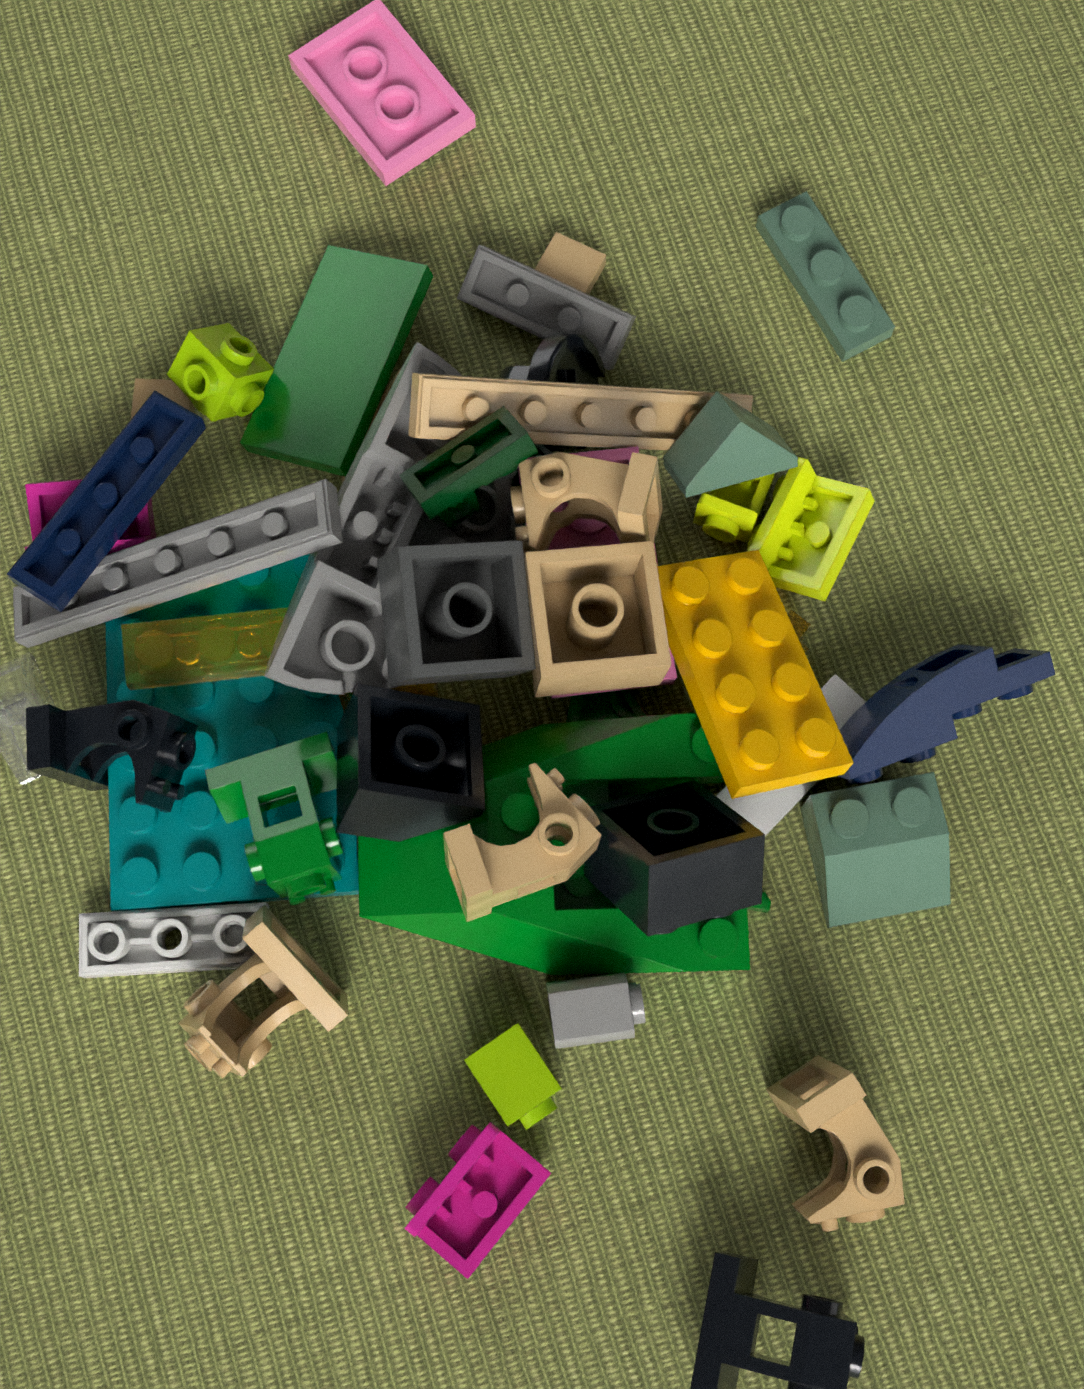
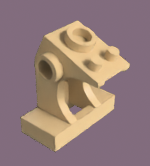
M556 452L527 459L519 464L521 485L510 487L516 524L527 523L526 526L515 527L517 541H522L524 555L525 552L549 550L555 533L578 518L595 519L606 523L616 533L620 544L644 541L655 542L663 511L658 457L632 452L629 465ZM561 503H569L565 510L552 512Z
M536 763L529 765L531 776L527 778V783L537 807L540 821L531 836L516 844L498 846L485 842L474 835L470 824L443 833L445 862L467 922L491 914L492 907L567 881L597 850L601 834L596 827L600 824V821L595 812L581 797L573 794L567 798L561 791L563 790L561 784L565 779L557 769H552L546 775ZM558 840L561 841L564 844V846H555L552 845L549 841Z
M266 905L262 906L245 921L242 939L255 954L219 985L213 980L204 983L183 1005L188 1014L179 1022V1025L191 1036L184 1043L185 1048L202 1066L210 1072L214 1070L222 1079L229 1072L243 1077L248 1073L249 1069L258 1064L272 1047V1043L266 1037L291 1015L308 1009L328 1032L348 1016V995ZM260 978L278 999L255 1019L251 1020L233 999L249 984Z
M817 1055L766 1089L777 1109L782 1114L810 1133L817 1128L824 1129L834 1148L832 1167L828 1176L816 1188L792 1203L794 1209L811 1224H821L822 1231H834L839 1229L837 1218L846 1217V1221L851 1223L871 1222L885 1216V1208L905 1204L900 1158L864 1102L863 1098L867 1095L853 1072ZM847 1159H848V1163H847V1173H846L845 1164H846Z

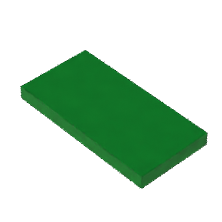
M328 245L273 367L274 371L263 389L264 398L254 410L240 444L250 453L346 477L434 277L428 265Z

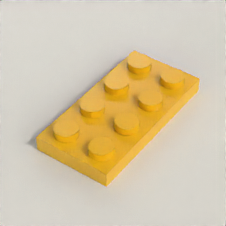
M759 550L657 566L669 648L731 799L845 774L854 762Z

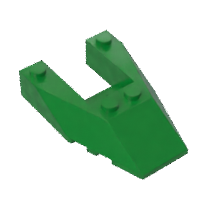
M697 713L542 724L482 746L486 809L481 817L400 842L358 836L359 917L549 975L750 970L748 907L734 911L726 917L710 918L679 927L672 933L647 936L618 908H613V903L584 876L583 863L567 881L492 907L491 914L467 922L445 862L443 833L470 824L474 835L485 842L498 846L516 844L531 836L540 822L538 810L527 783V778L531 776L529 765L536 763L546 775L552 769H557L565 779L561 784L563 786L561 791L569 798L576 794L589 806L609 802V786L680 784L696 780L699 784L725 783ZM549 841L552 845L564 846L561 841Z

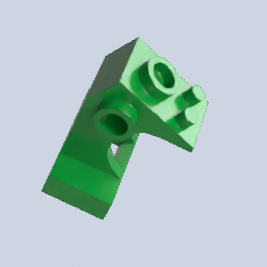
M327 731L205 770L209 791L226 824L249 817L254 842L245 844L244 848L251 873L256 882L266 879L267 885L281 898L288 897L290 905L300 904L305 901L304 896L320 891V895H327L336 891L334 882L341 880L342 876L334 856L343 854L344 851L339 833L336 832V824L333 817L321 820L315 797L318 794L337 788V755ZM299 801L303 816L269 826L268 810Z

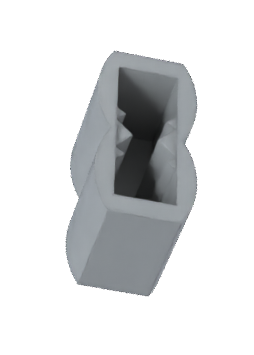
M625 972L546 982L555 1049L635 1038L634 1025L646 1023L640 983H628Z

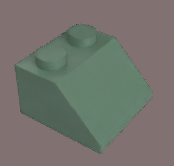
M934 772L813 794L809 796L800 808L827 928L951 904L949 830Z

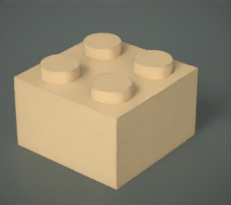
M654 541L525 552L524 562L536 669L532 670L535 697L661 684L672 664Z

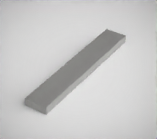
M323 479L108 554L62 612H59L23 588L16 586L13 588L15 642L30 648L343 543L337 488L327 479Z

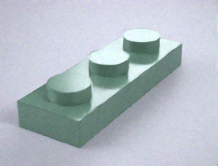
M807 191L758 216L756 229L842 362L892 336L895 325Z

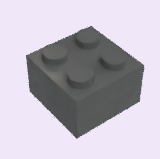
M522 541L398 546L377 559L390 686L506 678L536 669Z

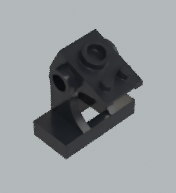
M137 700L67 711L50 704L26 708L27 771L89 791L108 789V767L117 758L129 755L135 772L136 804L147 805L159 809L161 812L168 813L171 812L174 801L181 800L185 794V786L181 785L180 782L184 770L189 767L195 755V734L198 725Z
M715 1252L690 1389H736L740 1368L788 1381L787 1389H847L848 1378L858 1379L863 1364L865 1340L864 1336L858 1335L857 1322L842 1313V1302L803 1294L800 1307L759 1296L753 1293L759 1259L734 1253ZM761 1314L797 1324L790 1362L754 1352Z

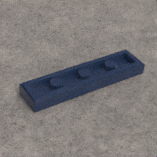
M154 390L8 571L7 575L12 582L59 612H62L205 431L206 426L203 419Z

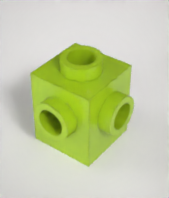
M230 323L189 330L167 376L192 401L194 407L200 413L206 415L211 422L234 416L243 417L253 412L264 398L263 389L274 368L257 352L253 342L240 335Z

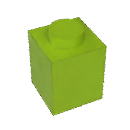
M518 1023L464 1059L507 1127L520 1120L527 1130L558 1108L552 1097L560 1092L562 1088Z

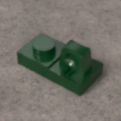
M502 406L399 474V476L428 518L432 519L438 515L448 528L452 529L475 512L477 513L481 510L474 490L482 485L487 486L497 478L512 473L521 462L538 452L528 432Z

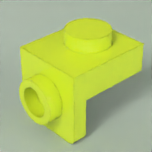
M775 473L702 493L697 503L693 523L703 526V531L717 540L734 542L738 539L748 543Z

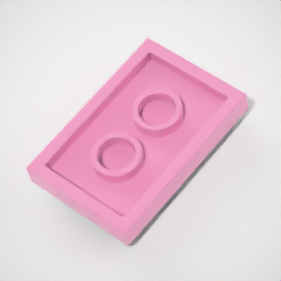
M381 0L372 1L288 55L291 69L385 186L476 127L473 111Z

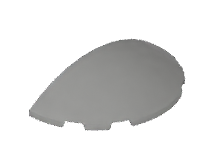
M418 342L412 348L389 390L337 494L343 543L310 553L283 619L264 677L290 687L334 695H345L347 692H354L358 683L388 689L399 687L389 685L377 559L398 546L517 541L515 527L523 526V523L516 524L510 493V487L513 486L512 480L517 474V469L506 476L497 478L487 486L482 485L474 490L481 510L477 513L475 512L452 529H449L438 515L429 519L399 476V474L451 441L420 439L408 436L412 373L462 376L443 358Z

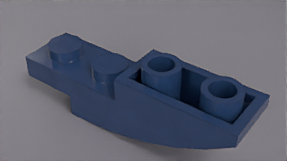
M958 644L932 655L909 668L878 690L855 711L839 730L854 763L845 774L837 777L845 778L849 784L865 783L881 777L884 774L882 767L898 761L901 763H914L933 757L937 753L936 746L958 738L953 720L967 718L980 713L983 710L981 703L996 697L999 700H1009L1028 695L1034 690L1033 683L1054 676L1055 671L1050 651L1014 648L994 655L993 647Z

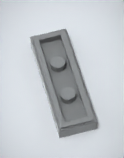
M478 245L457 296V299L542 339H546L554 333L585 335L597 348L604 368L608 370H613L636 319V316L484 245Z

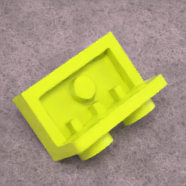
M798 457V467L789 469L787 474L782 475L777 481L773 492V501L762 523L753 529L748 540L747 551L759 550L775 587L826 601L875 502L869 488L817 476L809 460Z

